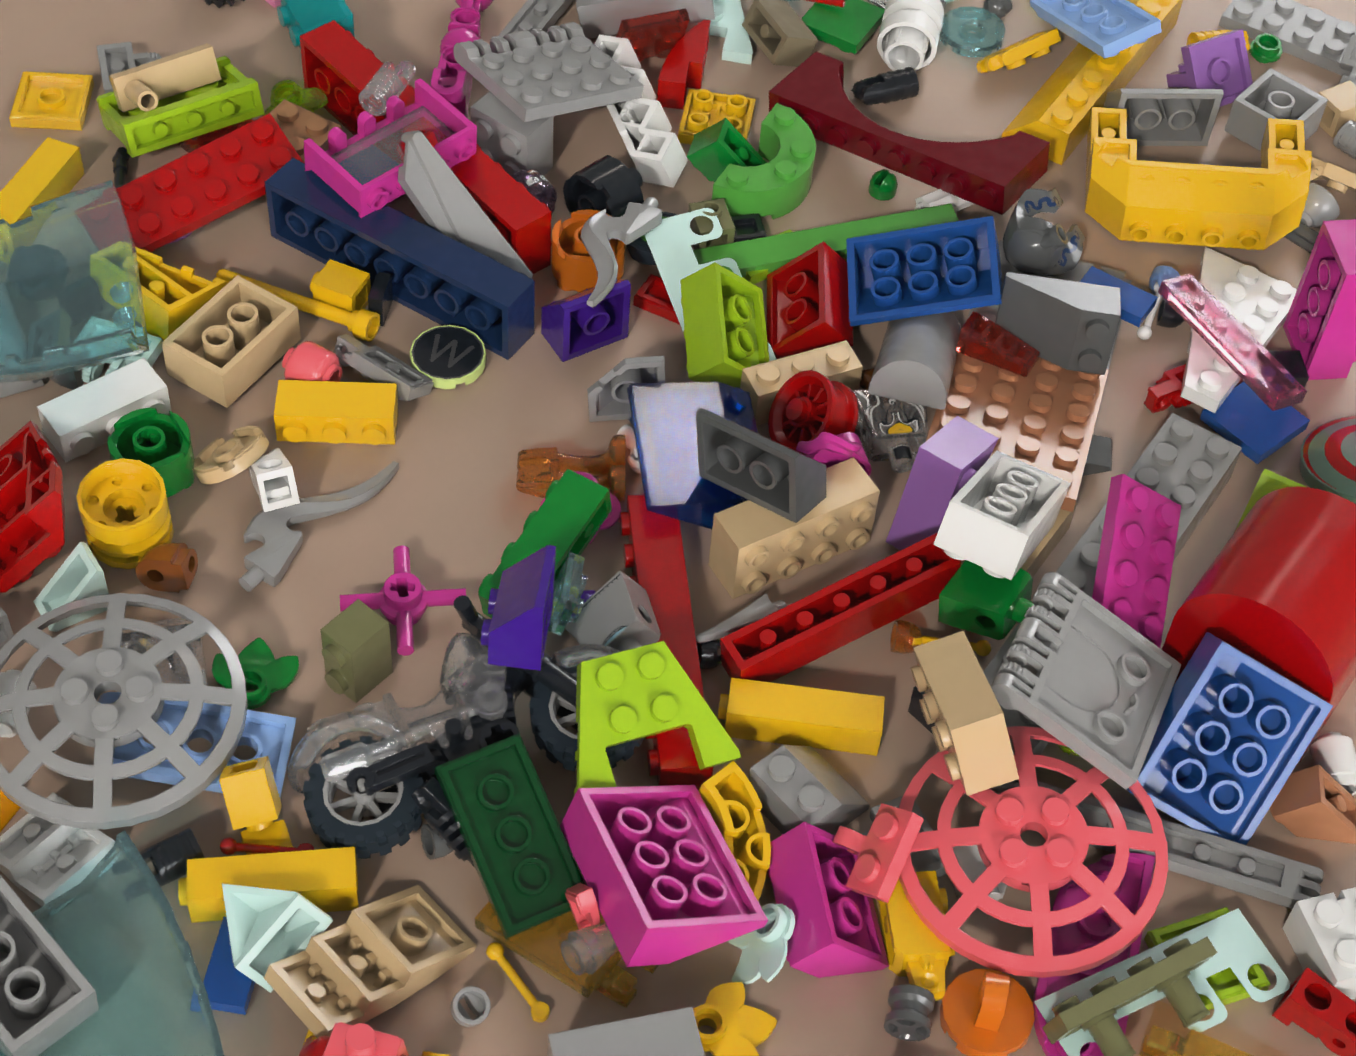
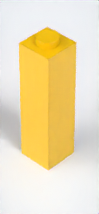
M47 137L0 191L1 252L10 254L15 244L27 243L85 173L79 147Z
M731 678L729 694L720 693L717 719L726 720L725 730L730 738L785 745L812 746L817 749L877 756L883 732L885 697Z
M355 847L187 859V877L179 878L178 881L180 906L188 905L192 923L222 921L223 917H226L222 883L296 891L324 912L348 911L359 908Z

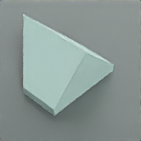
M79 542L33 601L41 615L70 602L109 594L104 572L87 543ZM108 607L96 608L71 615L49 625L48 629L54 632L60 631L102 613Z
M222 883L234 967L271 993L273 988L264 979L269 965L305 951L311 937L323 933L333 922V919L296 891Z

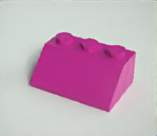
M803 822L770 842V867L767 870L768 877L772 882L776 904L787 906L795 915L794 931L791 938L787 941L786 958L790 967L818 978L878 971L887 968L889 963L873 898L856 893L845 886L858 856L848 852V848L834 844L833 839L835 835L807 822Z

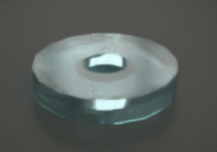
M973 6L959 7L950 10L944 15L939 35L941 42L945 46L948 43L953 47L952 51L959 55L985 57L990 55L992 50L997 48L998 51L1002 47L1006 29L1003 21L996 14L990 13L986 9Z

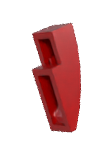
M704 19L691 28L669 52L658 79L657 101H660L662 107L683 110L687 88L701 89L709 46L711 20Z

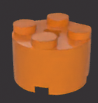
M578 210L572 212L571 218L562 223L561 218L553 227L551 268L558 287L564 291L583 292L586 289L594 288L597 284V270L591 256L582 243L581 230L591 216L600 212L598 210ZM610 239L609 242L618 264L617 281H620L624 273L625 244L621 240Z

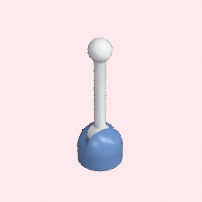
M1162 265L1155 267L1149 279V288L1157 296V301L1146 317L1144 325L1137 330V335L1142 340H1147L1152 335L1151 325L1162 297L1172 295L1177 290L1180 274L1172 267Z

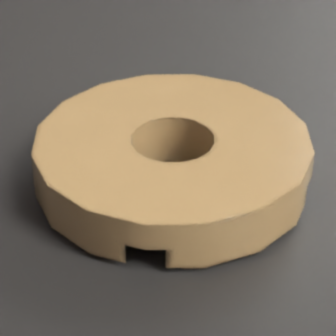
M250 425L237 428L232 432L234 438L226 442L223 437L217 438L206 446L194 459V469L192 470L202 484L208 485L222 482L244 471L260 459L269 445V441L261 428Z

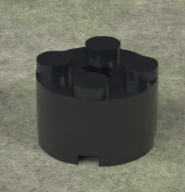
M606 155L577 171L571 178L565 181L563 186L565 204L570 215L578 210L602 211L606 209V213L612 217H621L625 214L629 202L643 204L644 198L640 188L643 185V180L635 168L631 167L628 169L618 159Z

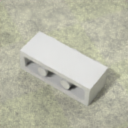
M144 357L37 406L43 433L65 462L85 455L91 450L106 444L108 437H111L115 430L114 424L122 416L142 408H156L157 413L167 415L169 411L172 412L167 385Z

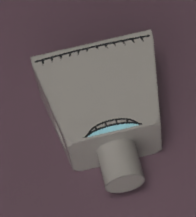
M621 570L562 623L588 654L594 655V659L656 643L661 636L645 588Z

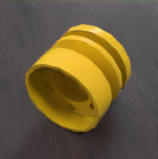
M122 458L106 461L91 469L80 482L76 495L88 546L99 561L114 568L133 569L137 567L139 561L148 550L160 544L171 543L174 529L163 478L154 467L140 460Z

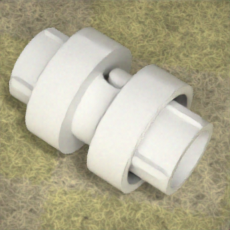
M887 0L877 39V49L884 63L891 70L895 71L912 67L916 72L932 62L936 55L939 34L944 19V8L940 0Z

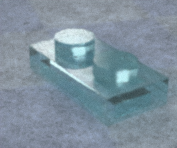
M570 551L554 582L553 611L549 632L560 636L568 621L575 623L579 617L584 603V599L580 597L588 579V576L582 574L585 557Z

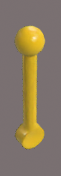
M498 942L490 943L486 949L488 958L498 962L530 1005L532 1019L536 1022L546 1021L550 1013L548 1004L535 998L504 956L503 945Z

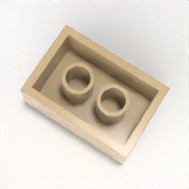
M237 275L162 342L167 375L228 408L301 339L298 307Z
M964 631L913 647L918 665L911 667L912 676L918 692L925 691L923 699L919 700L927 724L935 723V726L931 727L939 752L947 750L949 753L944 755V760L951 780L960 779L967 796L1018 780L1019 776L1003 711Z

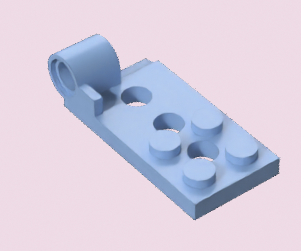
M1030 0V6L1035 10L1038 17L1104 59L1116 56L1120 51L1135 44L1143 43L1148 38L1161 32V22L1158 18L1128 0Z
M104 693L99 697L98 702L102 704L113 703L120 697L121 693ZM164 701L162 713L156 723L171 735L183 719L189 701ZM203 703V710L195 729L181 746L199 766L211 754L222 737L229 719L230 706ZM247 710L245 728L238 746H250L256 751V755L248 760H241L233 755L226 766L268 756L279 797L281 798L296 718ZM142 736L129 744L115 747L113 764L135 759L150 752L155 747L147 743ZM195 738H204L212 744V747L205 752H195L187 744ZM167 759L143 773L127 777L176 785L184 779ZM221 773L205 789L206 791L223 793L219 781Z

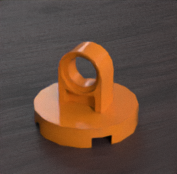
M973 969L959 974L947 986L939 1009L940 1023L944 1033L947 1031L950 1038L957 1043L956 1048L967 1056H1008V1054L1021 1049L1027 1043L1035 1021L1033 1002L1026 989L1012 976L993 969Z

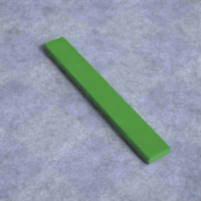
M952 204L701 248L693 250L699 265L723 258H731L736 261L742 277H745L746 272L764 269H768V272L775 271L823 241L844 259L847 258L846 239L959 220ZM722 266V267L728 269L729 271L733 272L730 268H728V267H726V266Z

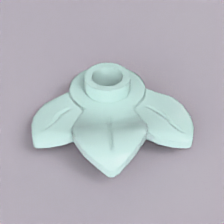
M769 903L763 905L761 908L768 919L765 927L728 941L735 947L742 949L732 982H742L746 985L755 982L760 977L766 982H770L780 972L787 956V941L791 938L795 927V915L790 908L783 904Z

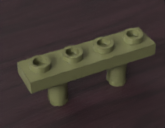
M1208 937L1192 945L1188 938L1182 939L1163 951L1166 956L1165 959L1154 963L1153 959L1148 957L1127 970L1130 977L1118 983L1116 978L1111 976L1090 989L1092 997L1080 1002L1077 995L1061 1002L1052 1009L1055 1017L1044 1025L1042 1029L1051 1044L1080 1029H1083L1084 1032L1089 1030L1104 1056H1133L1136 1052L1114 1017L1117 1013L1116 1011L1157 989L1158 992L1163 991L1182 1021L1184 1028L1205 1018L1210 1012L1200 999L1188 976L1191 974V971L1200 967L1217 954L1216 949Z

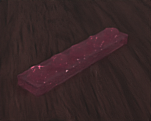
M1191 273L1161 282L1158 293L1272 411L1303 402L1307 390Z

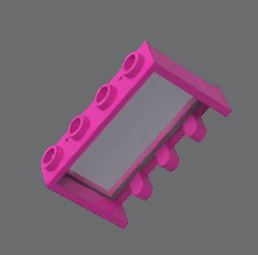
M419 78L415 80V103L405 108L404 102L396 95L391 96L386 102V119L376 123L375 117L368 111L361 112L357 118L358 134L347 139L346 133L339 127H333L328 133L327 151L319 147L311 138L304 140L305 171L312 170L358 212L360 218H363L406 194L398 182V170L404 164V155L399 143L405 132L425 128L433 129L438 139V143L434 148L449 168L476 154L477 126L425 81Z

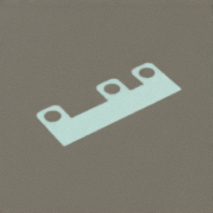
M703 208L664 218L659 226L644 234L683 333L684 318L681 305V279L714 262L720 266L730 268L733 273L742 277L736 261L731 258H723L700 265L697 262L691 245L717 239L723 233L717 215L708 216L702 212L714 213L715 211L711 208ZM697 216H706L712 220L713 230L707 235L695 234L690 228L691 220ZM768 343L769 360H776L773 349Z
M1239 908L1040 998L1034 1001V1003L1048 1023L1055 1017L1052 1009L1061 1002L1077 995L1080 1002L1092 997L1090 989L1111 976H1114L1118 983L1130 977L1127 973L1130 967L1148 957H1151L1154 963L1165 959L1166 956L1163 951L1185 938H1188L1192 945L1208 937L1217 951V954L1200 967L1191 971V974L1188 976L1196 992L1208 997L1214 1006V1013L1210 1019L1198 1021L1188 1027L1193 1032H1203L1226 1020L1228 1015L1225 1006L1205 978L1230 967L1250 997L1257 1002L1268 1001L1286 992L1290 987V981ZM1254 964H1264L1270 967L1277 978L1275 987L1268 991L1255 988L1248 979L1249 968ZM1156 989L1118 1009L1114 1017L1118 1020L1166 996L1163 991L1158 992ZM1083 1029L1059 1041L1068 1056H1080V1050L1084 1044L1095 1042L1089 1030L1084 1032Z

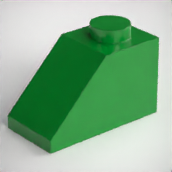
M726 118L695 134L687 154V158L691 161L692 165L709 181L713 182L718 179L729 163L742 167L759 166L767 163Z

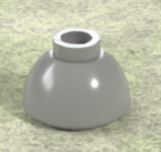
M1309 183V192L1300 222L1308 227H1320L1323 221L1335 220L1339 216V205L1335 197L1327 189L1318 184Z

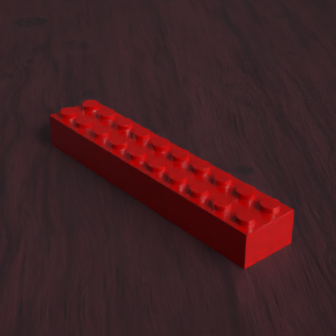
M335 20L300 36L305 91L353 135L358 134L357 118L363 111H368L374 116L376 123L386 119V102L391 96L396 95L404 102L405 108L415 103L414 87L407 85L396 75L391 67L383 64L372 50L365 48L349 30H345ZM422 118L373 146L400 165L404 162V155L399 143L405 132L431 128L434 130L438 143L447 137L425 118ZM477 144L476 154L450 169L532 274H535L550 265L552 246L551 211L544 202H540L528 192L521 182H517L511 177L500 163L494 162Z

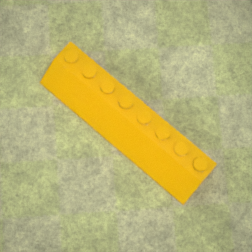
M1128 0L1158 18L1161 22V32L1148 38L1143 43L1135 44L1120 51L1116 56L1105 59L1081 43H1078L1002 132L1001 138L1012 136L1018 131H1022L1050 142L1048 160L1062 165L1087 135L1092 107L1103 108L1107 92L1126 87L1176 25L1183 0Z

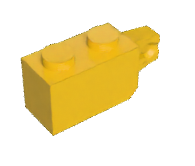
M936 871L916 872L922 888L934 906L943 915H946L948 912L947 892L945 888H939ZM898 878L889 902L877 900L885 951L889 963L888 969L899 977L907 976L910 985L920 986L929 990L934 995L935 1001L942 1000L945 994L946 966L949 957L954 956L956 951L942 942L920 920L907 900Z

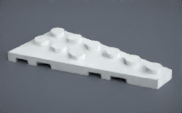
M1205 246L1200 263L1201 271L1198 276V291L1194 302L1190 329L1191 338L1187 349L1188 358L1184 369L1181 397L1216 413L1285 322L1297 289L1285 281L1276 280L1259 272L1253 266L1244 265Z

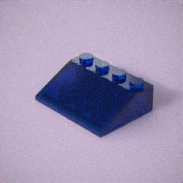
M718 381L634 383L629 385L627 392L647 510L712 530L715 513L745 502L748 499L699 476L696 411L699 408L706 409L758 433L750 393L741 388L732 387Z

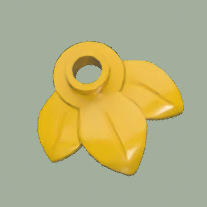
M742 982L723 983L710 990L705 1004L693 1008L697 1027L708 1025L715 1031L713 1034H704L699 1031L703 1050L710 1051L713 1056H759L755 1047L767 1040L772 1034L777 1020L763 1010L744 1005L745 988Z

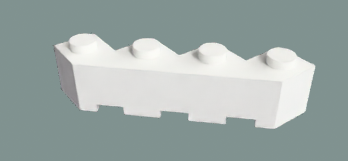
M599 34L594 45L609 55L612 60L630 72L635 79L644 85L642 98L607 105L643 182L674 188L688 161L676 134L670 132L672 126L660 101L655 100L657 96L644 69H640L641 64L629 39Z

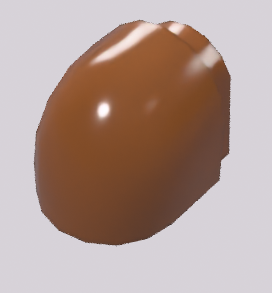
M174 542L157 545L148 550L135 568L136 576L144 586L152 590L177 593L180 590H189L197 572V553L194 549L188 548L185 543Z

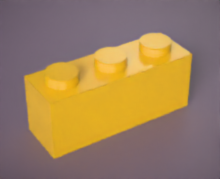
M278 380L274 408L277 441L395 445L398 417L396 383Z

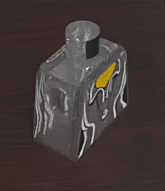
M868 390L853 391L858 402V422L856 428L860 430L861 435L859 439L867 458L873 462L890 461L892 470L897 473L910 471L919 447L927 438V407L871 395L868 393Z

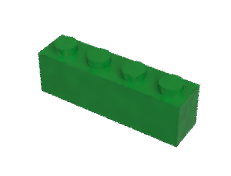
M570 469L565 471L560 480H554L549 486L545 501L539 510L532 511L527 517L520 537L516 542L509 543L505 548L498 568L493 574L490 573L483 579L478 591L483 614L490 618L493 616L488 614L491 588L499 589L502 572L547 545L556 546L555 593L611 512L612 505L609 489Z

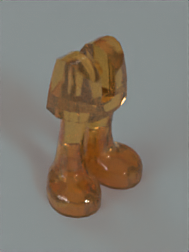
M614 435L610 440L607 451L595 456L560 453L557 447L527 449L518 452L516 488L522 493L545 498L551 483L554 480H560L565 471L570 469L572 471L597 475L593 477L596 478L600 485L608 488L610 493L618 498L619 502L626 501V435Z

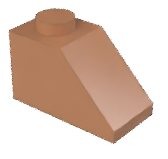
M1319 764L1291 773L1270 807L1273 818L1278 823L1283 824L1296 837L1356 844V799Z

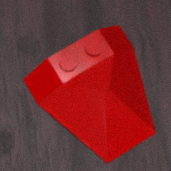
M31 420L0 446V593H6L18 582L23 583L28 580L40 563L46 558L55 557L65 544L62 469L37 424Z

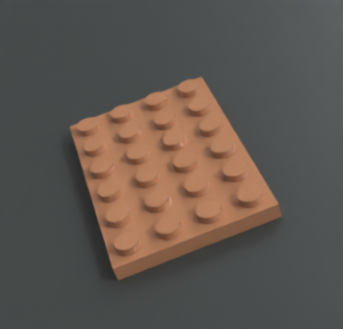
M963 332L945 409H936L926 441L952 419L959 416L999 438L990 457L997 450L1071 483L1061 509L1073 512L1109 369H1106L1105 375L1066 370L1010 343L990 339L981 333L971 334Z

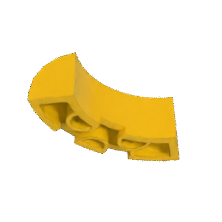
M733 760L705 781L698 792L755 897L759 900L767 870L770 867V833H766L761 814L763 806L753 785Z

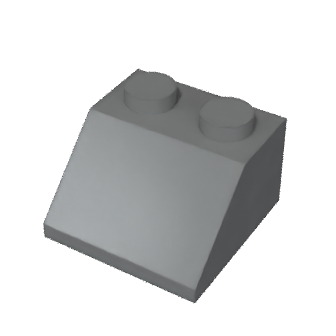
M782 745L750 767L748 779L762 803L763 808L761 812L782 834L803 822L835 834L839 826H846L869 809L870 804L812 746Z

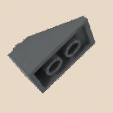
M1006 272L1002 289V304H999L993 336L1066 370L1105 375L1121 317L1120 288Z

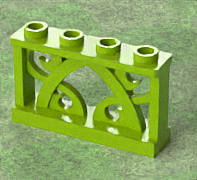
M227 56L216 58L222 80L159 100L157 107L147 112L142 111L139 107L122 112L118 108L114 91L97 97L104 127L107 130H111L126 146L127 153L132 158L264 115L265 112L258 82L253 77L248 79L231 64Z

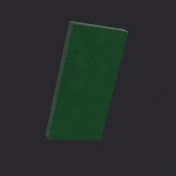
M520 733L435 767V774L505 939H509L571 912L565 895V889L578 883L584 885L585 883Z

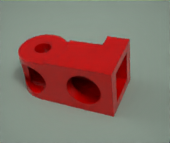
M1306 967L1290 984L1289 989L1283 995L1272 1016L1286 1026L1294 1022L1315 1038L1318 1037L1324 1046L1337 1055L1356 1056V1002Z

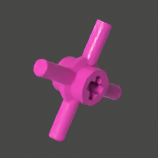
M401 545L393 549L394 574L387 578L380 592L340 595V611H344L357 599L361 600L372 610L380 609L387 620L396 626L397 653L407 656L414 652L413 625L420 621L427 607L453 606L454 600L457 597L466 596V588L426 590L420 580L411 574L409 548Z

